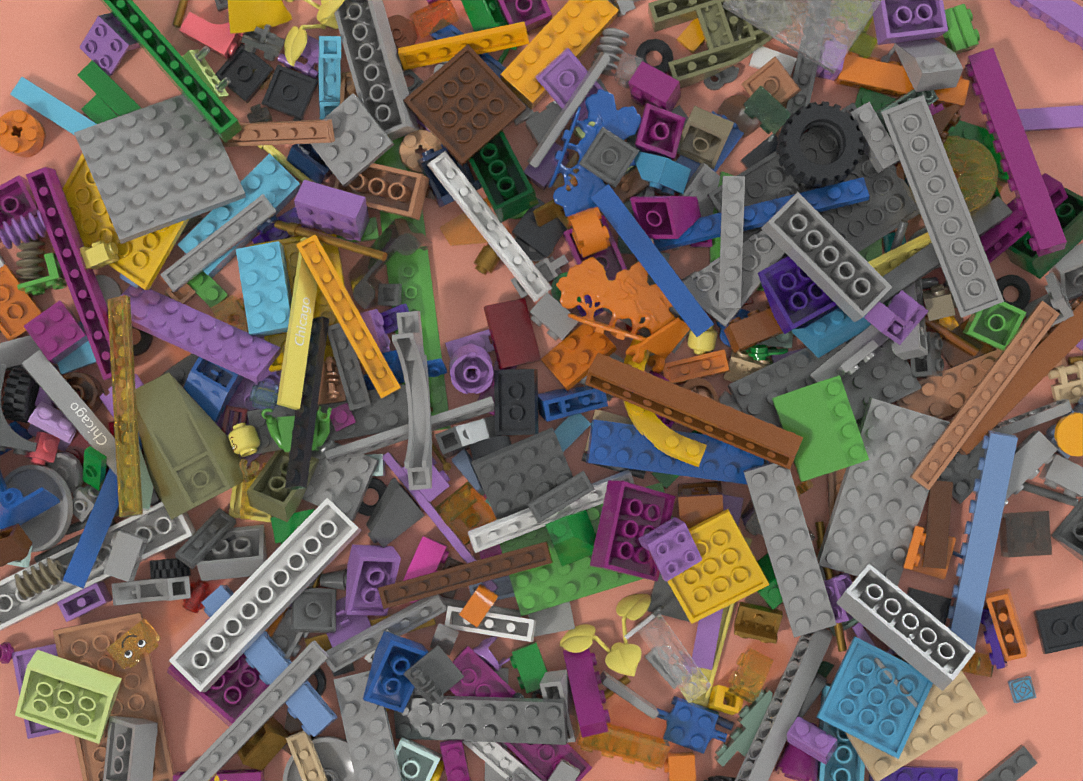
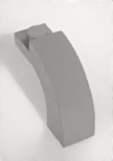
M189 576L112 583L113 605L191 598Z

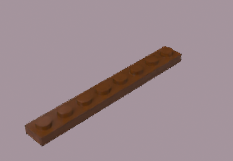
M546 541L379 587L378 591L383 609L551 564L553 561Z

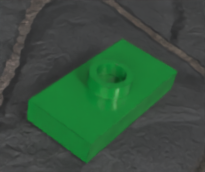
M89 446L84 451L82 480L100 491L105 481L107 456Z

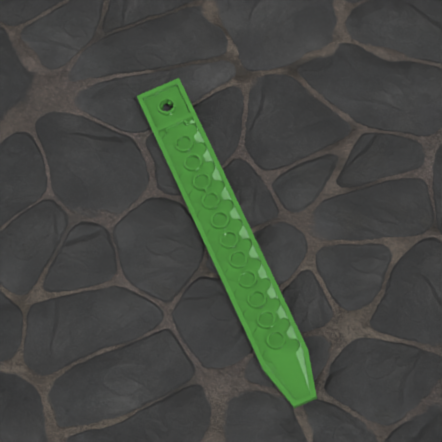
M405 136L393 140L392 142L395 145L374 163L410 171L406 165H403L399 157V146ZM423 208L420 220L380 211L384 250L387 253L386 266L389 284L402 285L401 304H407L409 312L420 311L424 355H427V361L438 358L442 359ZM444 374L437 377H428L430 407L433 408L431 416L449 411ZM451 425L437 430L450 429Z

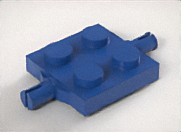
M679 697L670 712L657 708L659 712L657 718L666 721V729L663 734L664 740L704 754L712 738L722 742L726 741L727 733L715 730V724L719 716L717 711Z

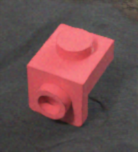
M37 432L34 441L37 443L35 452L27 453L24 457L32 459L31 463L44 466L45 463H54L60 439L51 434Z

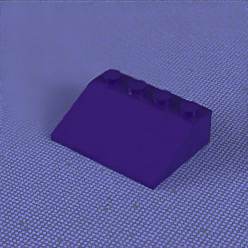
M789 256L758 272L773 316L784 335L837 306Z

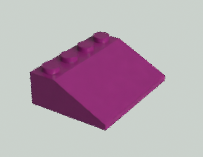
M608 480L590 566L658 582L660 572L650 551L641 546L638 538L671 520L676 496L625 481Z
M244 653L206 692H200L173 664L167 670L168 674L229 727L270 686V684L266 685L260 679L259 675L261 673L246 662Z

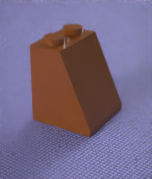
M721 481L678 484L680 520L685 522L688 529L723 511Z

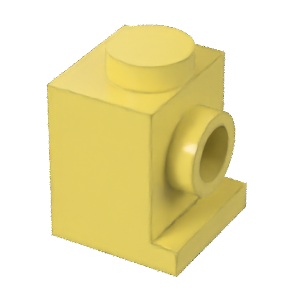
M104 241L93 243L92 247L79 248L87 269H99L119 260L118 248L114 242L105 243Z

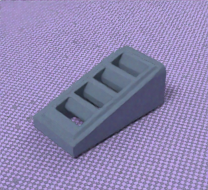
M463 449L452 458V462L480 495H485L472 465V457Z

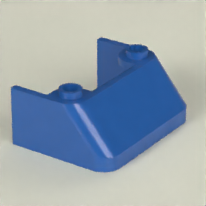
M14 421L8 424L22 438L29 440L33 437L18 422ZM6 448L5 452L0 451V456L12 449ZM0 471V529L16 524L22 525L60 503L59 498L44 487L25 497L17 488L8 489Z

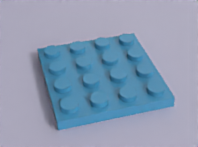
M853 637L816 718L899 759L933 683L912 665L857 637ZM877 657L886 668L881 669L874 659ZM883 671H889L892 675V680ZM895 678L898 681L897 686L894 684ZM900 684L905 688V690L909 694H904L901 692ZM906 696H912V698L918 703L916 708L906 698Z

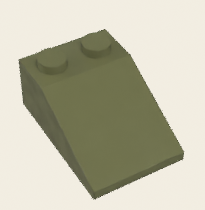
M278 450L275 451L247 490L250 507L288 522L298 508L307 488L297 490L285 488L289 452ZM312 456L307 487L319 463V459Z

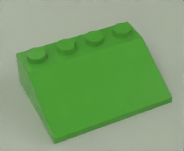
M840 375L772 398L782 429L803 437L793 461L800 482L869 460Z

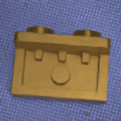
M740 602L734 621V634L744 639L751 638L760 640L763 643L776 644L783 611Z

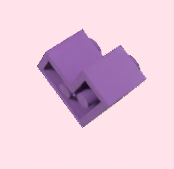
M901 290L899 294L893 297L888 307L878 301L864 318L884 335L901 345L928 313V310Z

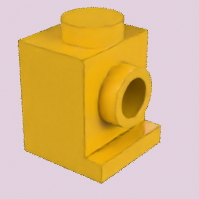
M721 685L713 686L707 708L730 715L737 714L743 705L742 692ZM724 698L727 701L726 705L723 704Z

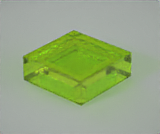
M858 31L849 52L857 53L859 57L867 59V57H870L877 39Z

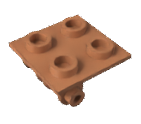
M326 357V361L323 363L318 405L346 401L334 357Z

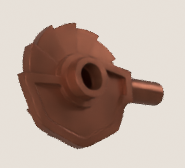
M401 15L388 17L397 53L398 48L414 45L418 36L413 22Z

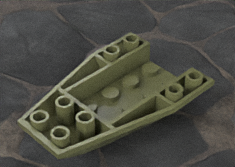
M169 372L129 392L148 473L171 520L251 478L239 455L233 452L228 436Z

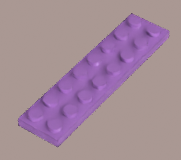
M130 285L108 309L109 316L256 383L281 353L280 347L256 336H251L241 329L151 289L144 290L141 287L137 289Z

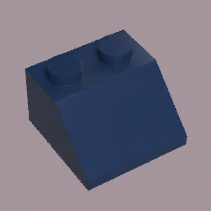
M310 143L294 144L291 147L286 160L315 183L322 185L333 174Z

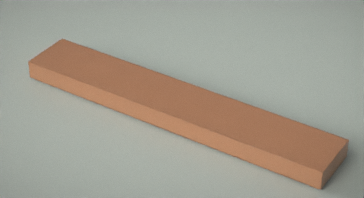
M332 119L239 123L242 130L225 143L220 137L224 147L332 143L335 141Z

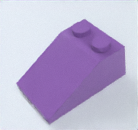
M352 544L347 564L346 615L387 616L389 608L383 609L378 588L394 584L396 581L401 557L393 546H385L383 548L381 545Z

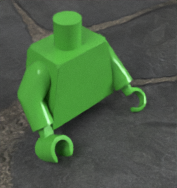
M321 406L318 408L312 451H318V448L323 446L330 433L329 417L332 411L330 407H328L326 414L321 411ZM264 409L261 414L264 419H267L266 424L271 437L279 448L284 449V452H290L295 416L277 417L276 419L272 415L265 414L266 412H273V409Z

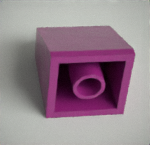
M645 196L630 198L635 220L650 239H678L701 217L697 196Z

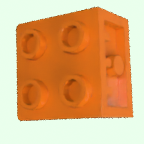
M914 526L906 560L902 567L945 579L956 538L948 536L946 569L923 567L926 529Z

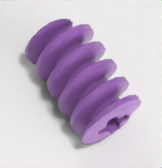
M39 209L37 210V217H34L29 212L28 220L21 215L20 223H17L12 218L11 226L4 221L3 229H0V238L7 249H12V242L16 246L21 245V240L24 243H28L29 236L33 240H37L38 234L41 237L46 236V227Z

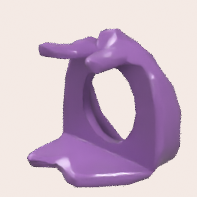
M491 636L483 640L472 650L490 667L494 668L495 671H500L501 666L511 659L504 657L499 662L488 648L497 639L496 636Z

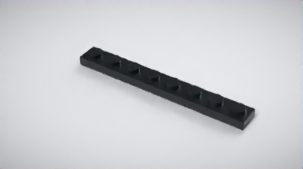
M324 316L313 318L301 405L300 409L295 410L285 488L289 490L307 488L329 319Z

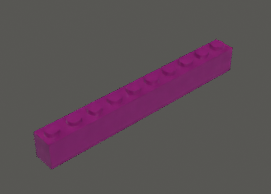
M994 48L969 55L965 65L966 74L968 77H972L974 82L972 84L973 93L980 98L979 108L981 114L986 115L988 133H993L995 139L993 141L995 152H1000L1002 158L1000 160L1001 168L1009 176V179H1007L1008 187L1011 192H1015L1016 199L1014 201L1018 212L1022 211L1024 230L1029 231L1031 235L1029 239L1031 249L1037 252L1038 257L1065 249L1066 238Z
M44 167L26 174L103 380H112L132 372L112 318L109 316L108 308L93 269H87L79 249L84 247L56 170Z

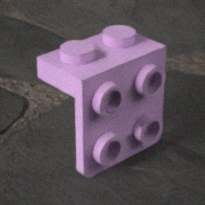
M43 401L39 403L28 420L31 423L28 428L29 434L36 437L37 432H44L56 436L60 439L58 449L61 451L67 449L77 431L60 410Z

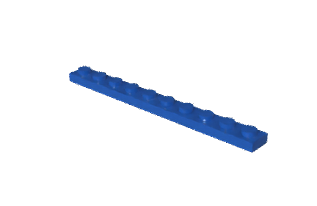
M864 177L799 193L818 213L869 200ZM795 194L745 206L743 231L764 226ZM721 213L699 218L678 239H653V243L661 252L721 237Z

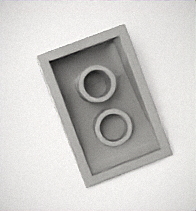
M936 39L894 44V48L915 92L954 88L957 86L963 67L956 53Z

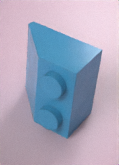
M638 152L634 161L641 178L650 183L649 187L662 190L661 192L673 196L675 192L684 193L691 171L690 168L666 157Z

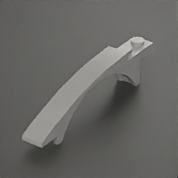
M420 311L397 313L399 334L392 335V342L401 362L408 401L409 434L404 465L408 471L409 490L431 489L432 429L427 355H424Z

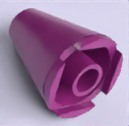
M788 743L774 768V772L779 774L781 770L782 773H785L784 777L796 781H817L818 760Z

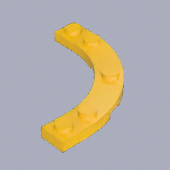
M633 339L630 346L639 344L642 341ZM645 350L644 359L639 364L633 362V357L626 354L624 363L644 371L651 352ZM624 401L632 423L642 436L644 435L654 444V447L675 459L699 467L707 447L706 444L676 433L667 427L655 413Z

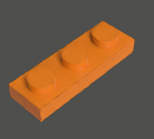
M725 349L665 363L663 369L664 377L673 384L684 383L693 378H705L730 372Z

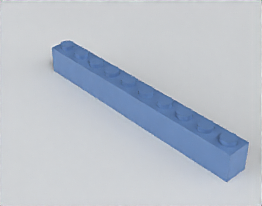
M988 431V436L984 435L982 448L985 451L984 456L979 458L977 470H981L979 479L975 478L973 486L976 496L975 500H971L969 505V513H972L971 520L967 521L964 534L968 535L966 543L962 542L960 555H963L962 564L958 563L956 576L959 579L958 584L953 585L952 597L955 599L953 606H949L947 618L950 619V624L947 628L974 650L1018 440L1015 435Z

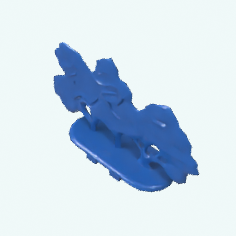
M599 89L597 94H592L586 98L587 119L583 121L578 120L581 107L577 108L569 130H565L562 134L561 140L565 141L562 150H558L553 159L557 163L548 188L553 186L557 174L562 173L565 185L558 187L554 191L553 199L556 204L564 207L565 216H570L591 207H597L591 197L606 186L602 179L579 165V162L600 129L604 127L622 140H625L629 136L635 135L642 120L634 106L622 107L620 110H617L614 95L602 89ZM592 121L595 122V125L593 127L588 125V123ZM575 126L580 127L585 133V137L577 145L569 142ZM567 148L577 151L579 154V161L572 168H567L562 164ZM634 160L629 167L636 165ZM574 169H579L577 173L573 172ZM568 174L576 177L578 181L577 186L571 184L569 181L571 177ZM567 185L570 186L571 191L566 190Z

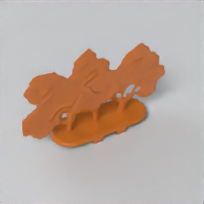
M590 257L581 264L569 268L567 277L560 278L559 282L556 283V286L561 291L560 303L562 307L570 309L580 305L586 312V316L569 313L567 315L569 318L588 324L594 331L602 334L604 330L610 331L615 338L624 340L626 336L643 341L646 337L637 334L639 329L645 327L649 329L651 334H654L676 319L669 311V308L673 307L657 284L655 283L651 286L648 284V273L640 262L632 265L630 270L624 269L616 274L615 280L611 281L608 280L603 265L594 257ZM585 295H589L592 299L591 308H589L590 304L585 303ZM578 297H581V303L577 301ZM596 302H600L598 307H595ZM599 308L609 309L612 312L610 323L606 324L594 320V312ZM645 317V322L639 323L641 318ZM629 318L632 321V331L615 326L618 319Z

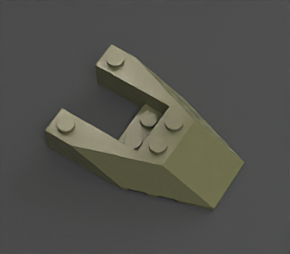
M657 0L648 3V14L654 32L698 18L708 50L668 62V74L680 82V89L694 85L738 64L792 25L785 0Z

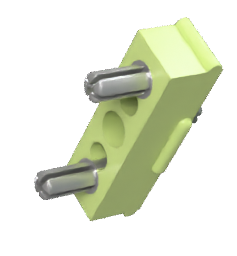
M204 46L201 50H189L182 56L183 59L222 102L229 96L225 88L231 81L225 77L220 82L204 58L210 52L209 47Z

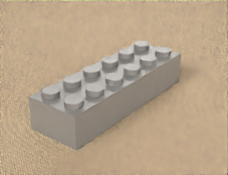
M798 192L761 228L854 322L863 318L892 288Z
M870 564L866 566L836 602L942 691L956 678L976 651Z

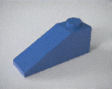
M591 386L571 388L569 391L566 389H556L538 394L539 415L547 422L608 406L606 393Z

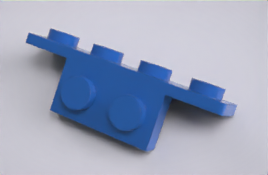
M397 350L382 353L398 384L405 383ZM441 358L427 361L428 377H437L447 373V368ZM365 374L364 378L367 389L375 390L369 376Z

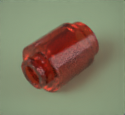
M200 579L197 582L192 581L190 584L191 598L183 599L182 607L193 613H198L199 610H202L204 605L201 602L212 591L209 588L210 584Z

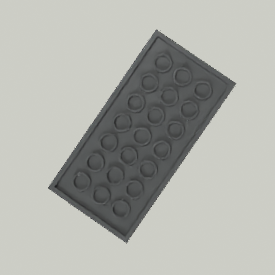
M858 335L820 358L806 347L729 384L728 388L741 412L782 428L772 398L814 384V380L810 377L811 373ZM889 337L886 342L873 351L876 354L866 363L862 360L857 364L859 366L857 371L851 376L846 373L841 378L856 421L863 418L869 397L892 404L922 388L917 378L913 377L907 360H903L894 354L892 350L893 340Z

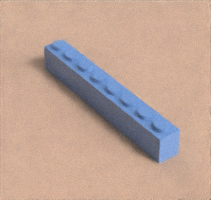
M220 585L201 602L205 607V613L209 617L234 594L228 585ZM266 631L244 652L246 662L261 673L259 677L266 685L271 684L292 663L290 659L284 658L286 654ZM308 681L285 702L289 707L287 710L290 715L301 721L303 724L301 725L302 729L309 736L311 734L313 737L319 735L338 718Z

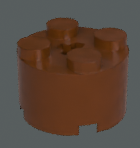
M79 372L68 373L62 376L75 392L81 391L80 398L93 413L99 409L102 404L100 396L104 393V390L95 377Z

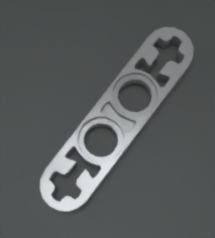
M1061 399L1000 422L991 431L1012 435L1068 414L1072 411L1069 399Z

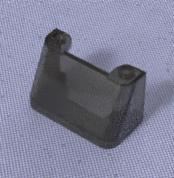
M398 218L392 221L370 247L386 252L387 259L382 261L363 255L348 274L349 284L355 301L364 309L377 307L379 284H383L375 277L397 251L402 255H411L418 248L426 251L433 242L407 219Z

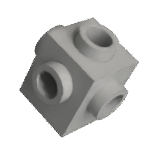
M90 485L84 488L80 486L72 494L74 497L72 499L73 514L81 522L89 518L100 492Z

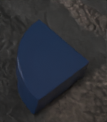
M273 215L258 228L266 234L274 226V223L280 219Z

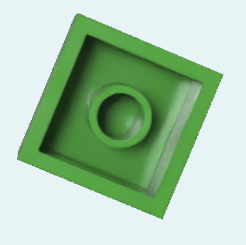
M1002 302L971 314L963 333L1003 351L1017 333L1026 312L1006 302Z

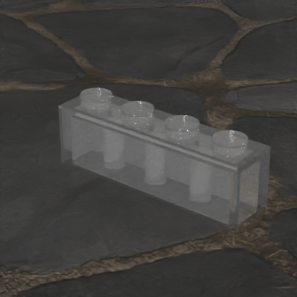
M658 614L638 631L689 703L708 691L711 686L710 682L661 614Z

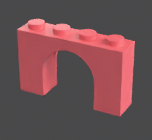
M191 12L188 13L179 29L183 36L203 47H209L210 51L227 60L230 56H233L238 48L237 43L246 33L230 34L229 22L225 24H212Z

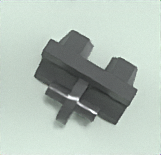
M266 24L264 29L256 26L255 31L246 32L241 42L245 43L244 49L246 51L255 53L257 49L264 51L265 59L274 61L279 56L285 39L271 33V25Z

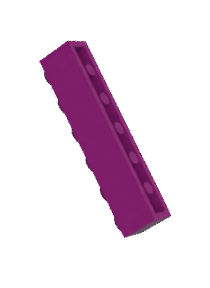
M1044 173L1042 178L1055 209L1068 196L1061 182ZM1014 199L1007 204L1008 208L1012 211L1011 216L979 237L989 264L1028 232L1024 230L1022 224L1024 217L1022 211L1018 212Z

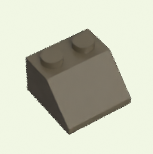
M694 106L682 132L677 154L700 164L704 163L714 169L734 122Z

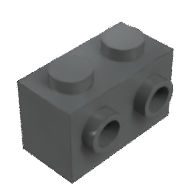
M926 332L928 355L911 358L912 375L916 378L940 377L944 370V361L941 358L942 338L939 333Z

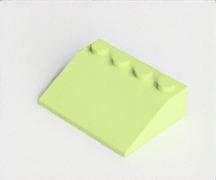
M37 650L27 665L15 716L99 744L116 700L122 678Z

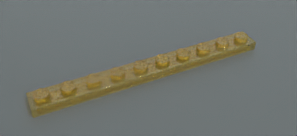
M123 295L107 299L119 517L126 518L143 515L131 302L130 296Z

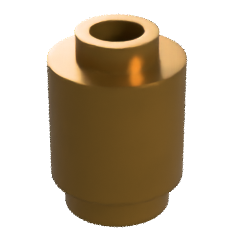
M488 243L486 246H483L473 262L477 265L475 269L484 275L487 272L492 274L500 261V257Z

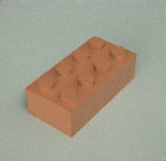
M373 163L346 187L336 177L334 188L365 197L367 208L420 220L430 178L419 173Z

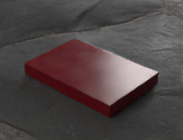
M525 298L483 307L499 369L541 360Z

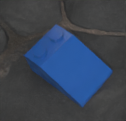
M384 631L375 650L363 700L403 713L415 688L403 673L429 652L425 646Z

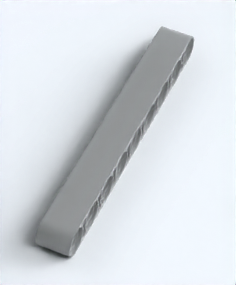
M825 628L800 636L735 781L769 780L787 740V733L796 720L831 642V631Z

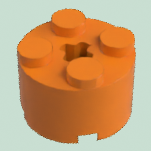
M22 110L9 111L1 116L0 146L15 156L26 158L32 157L41 151L44 146L46 132L40 121Z
M591 207L567 216L569 226L573 227L572 235L583 258L611 246L608 239L610 236L606 226H602V217L598 207Z

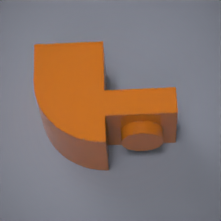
M480 584L459 615L475 627H478L498 598V595Z

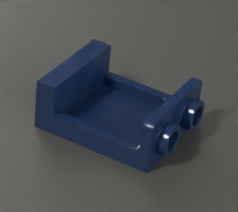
M442 144V149L436 152L433 148L422 153L423 158L417 160L424 176L430 178L428 185L439 208L455 200L427 165L444 151L447 152L475 190L482 188L479 180H474L467 163L462 166Z

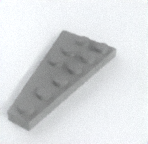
M763 230L758 234H754L743 243L741 308L761 284L758 272L780 261L785 255V252ZM719 257L704 269L691 275L683 283L703 310L724 327H727L740 309L718 308Z

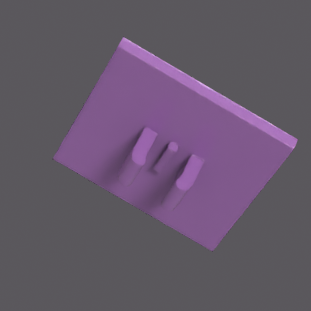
M346 596L336 601V632L327 633L332 648L371 627L367 615L345 614Z

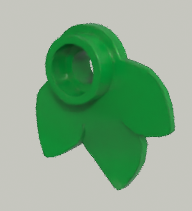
M758 344L750 346L745 351L748 352L750 357H753V360L761 361L766 360V357L770 355L785 354L788 352V348H768L767 345Z

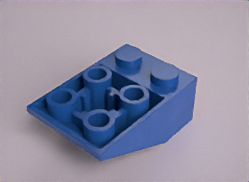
M198 357L183 388L208 416L217 423L244 377Z

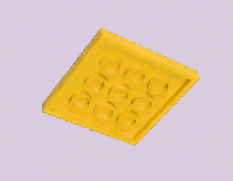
M729 509L688 529L702 557V561L667 581L691 624L769 585L764 572Z

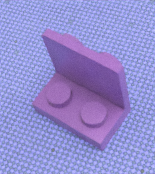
M112 13L99 15L80 45V49L108 76L113 75L127 51L141 47Z
M676 517L638 538L641 546L650 551L665 581L674 578L702 561V557L685 522Z
M841 573L829 580H825V588L836 623L853 619L854 617L836 603L852 584L849 574Z

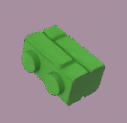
M965 4L946 9L945 15L948 31L943 34L947 48L955 52L956 55L974 49L979 44L980 35L977 29H973L971 10L967 9Z

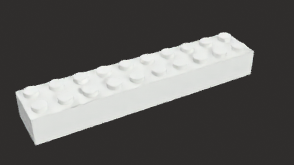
M326 498L169 661L200 692H206L362 530L332 501Z
M160 502L150 507L149 511L139 512L109 527L84 589L112 577L104 574L105 567H103L105 557L111 553L112 546H110V543L115 533L117 534L118 531L124 530L148 539L141 562L191 538L196 533L188 513L185 512L171 520L163 503ZM78 543L48 558L52 559L53 562L56 560L60 561L66 572ZM47 558L40 561L43 562L45 566H47ZM39 562L31 565L35 566L37 570H39ZM31 566L23 569L27 570L29 574H31ZM23 570L15 573L19 574L21 578H23ZM15 574L1 580L0 631L57 604V602L83 590V588L59 581L58 585H51L50 589H43L42 593H35L34 597H28L25 600L16 587Z

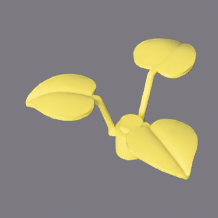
M304 0L319 9L317 20L320 24L301 25L300 28L293 26L288 32L284 43V53L291 66L295 65L296 60L306 47L307 32L305 29L321 28L325 30L326 26L339 29L334 13L345 0H321V5L312 0Z
M629 595L617 604L616 612L619 616H623L622 630L624 643L617 642L609 649L594 635L596 632L594 626L582 624L575 626V629L569 630L560 641V647L569 652L578 653L588 649L592 645L593 640H595L608 653L605 658L608 668L620 674L634 677L642 652L639 646L628 644V639L624 637L627 634L626 620L627 618L637 620L646 613L651 603L650 595Z

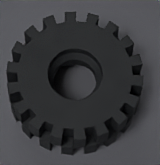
M16 366L13 368V372H10V378H7V386L4 388L5 396H3L2 400L4 401L2 405L3 415L8 420L29 423L28 420L31 414L37 408L35 402L40 386L24 367Z

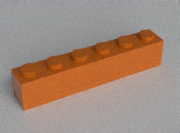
M853 52L845 54L842 71L834 83L857 89L863 87L894 97H900L914 89L904 67L900 63L894 61L888 63L880 62V59L876 57H867L866 59L859 57V54ZM960 76L956 87L934 90L939 99L933 102V105L942 104L943 107L947 108L957 104L960 106V109L963 108L970 81L964 80V77Z

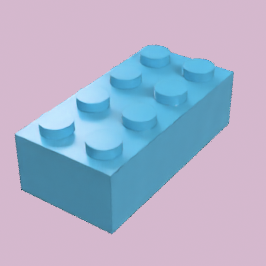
M277 241L236 249L249 335L264 337L287 332L292 295L284 246Z

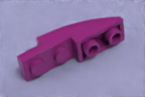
M462 740L440 742L447 780L471 781Z

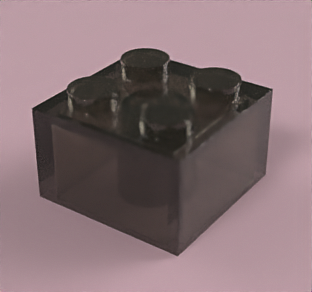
M1049 511L1002 513L999 528L1001 556L1052 555Z

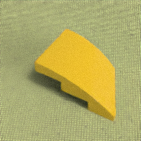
M227 0L230 34L255 31L256 26L264 29L266 24L274 27L292 20L291 13L288 12L282 0Z

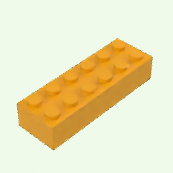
M569 0L500 74V79L532 110L548 93L535 76L566 48H569L576 58L579 59L602 35L603 30L614 22L619 10L608 0Z

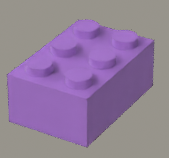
M874 0L871 3L878 45L938 38L948 31L943 0Z
M308 180L303 181L294 200L300 224L306 228L322 230L327 234L340 235L347 240L361 241L370 221L365 197Z

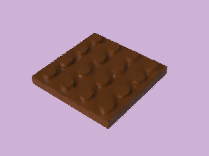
M468 44L403 100L414 115L462 166L527 108Z

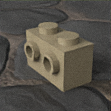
M937 284L931 286L930 290L923 291L929 321L955 315L954 308L957 307L948 285Z

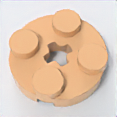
M417 130L404 137L399 146V157L403 165H406L410 171L423 174L417 161L423 157H420L418 153L416 154L415 150L419 146H422L426 151L433 148L435 152L442 148L441 143L431 132Z

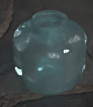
M259 381L257 385L253 384L249 397L252 406L260 410L266 408L274 410L275 406L280 407V405H277L279 386L265 381Z

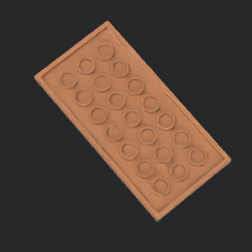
M142 612L53 630L58 657L122 678L110 716L143 718L158 723L152 781H173L174 769ZM129 635H136V636H137V637H129V638H127V639L124 641L123 648H122V641L125 639V637H127V636H129ZM139 640L146 641V645L142 648L138 647L137 643ZM127 650H131L133 652L131 658H126L124 656ZM109 719L99 744L74 736L83 781H103Z

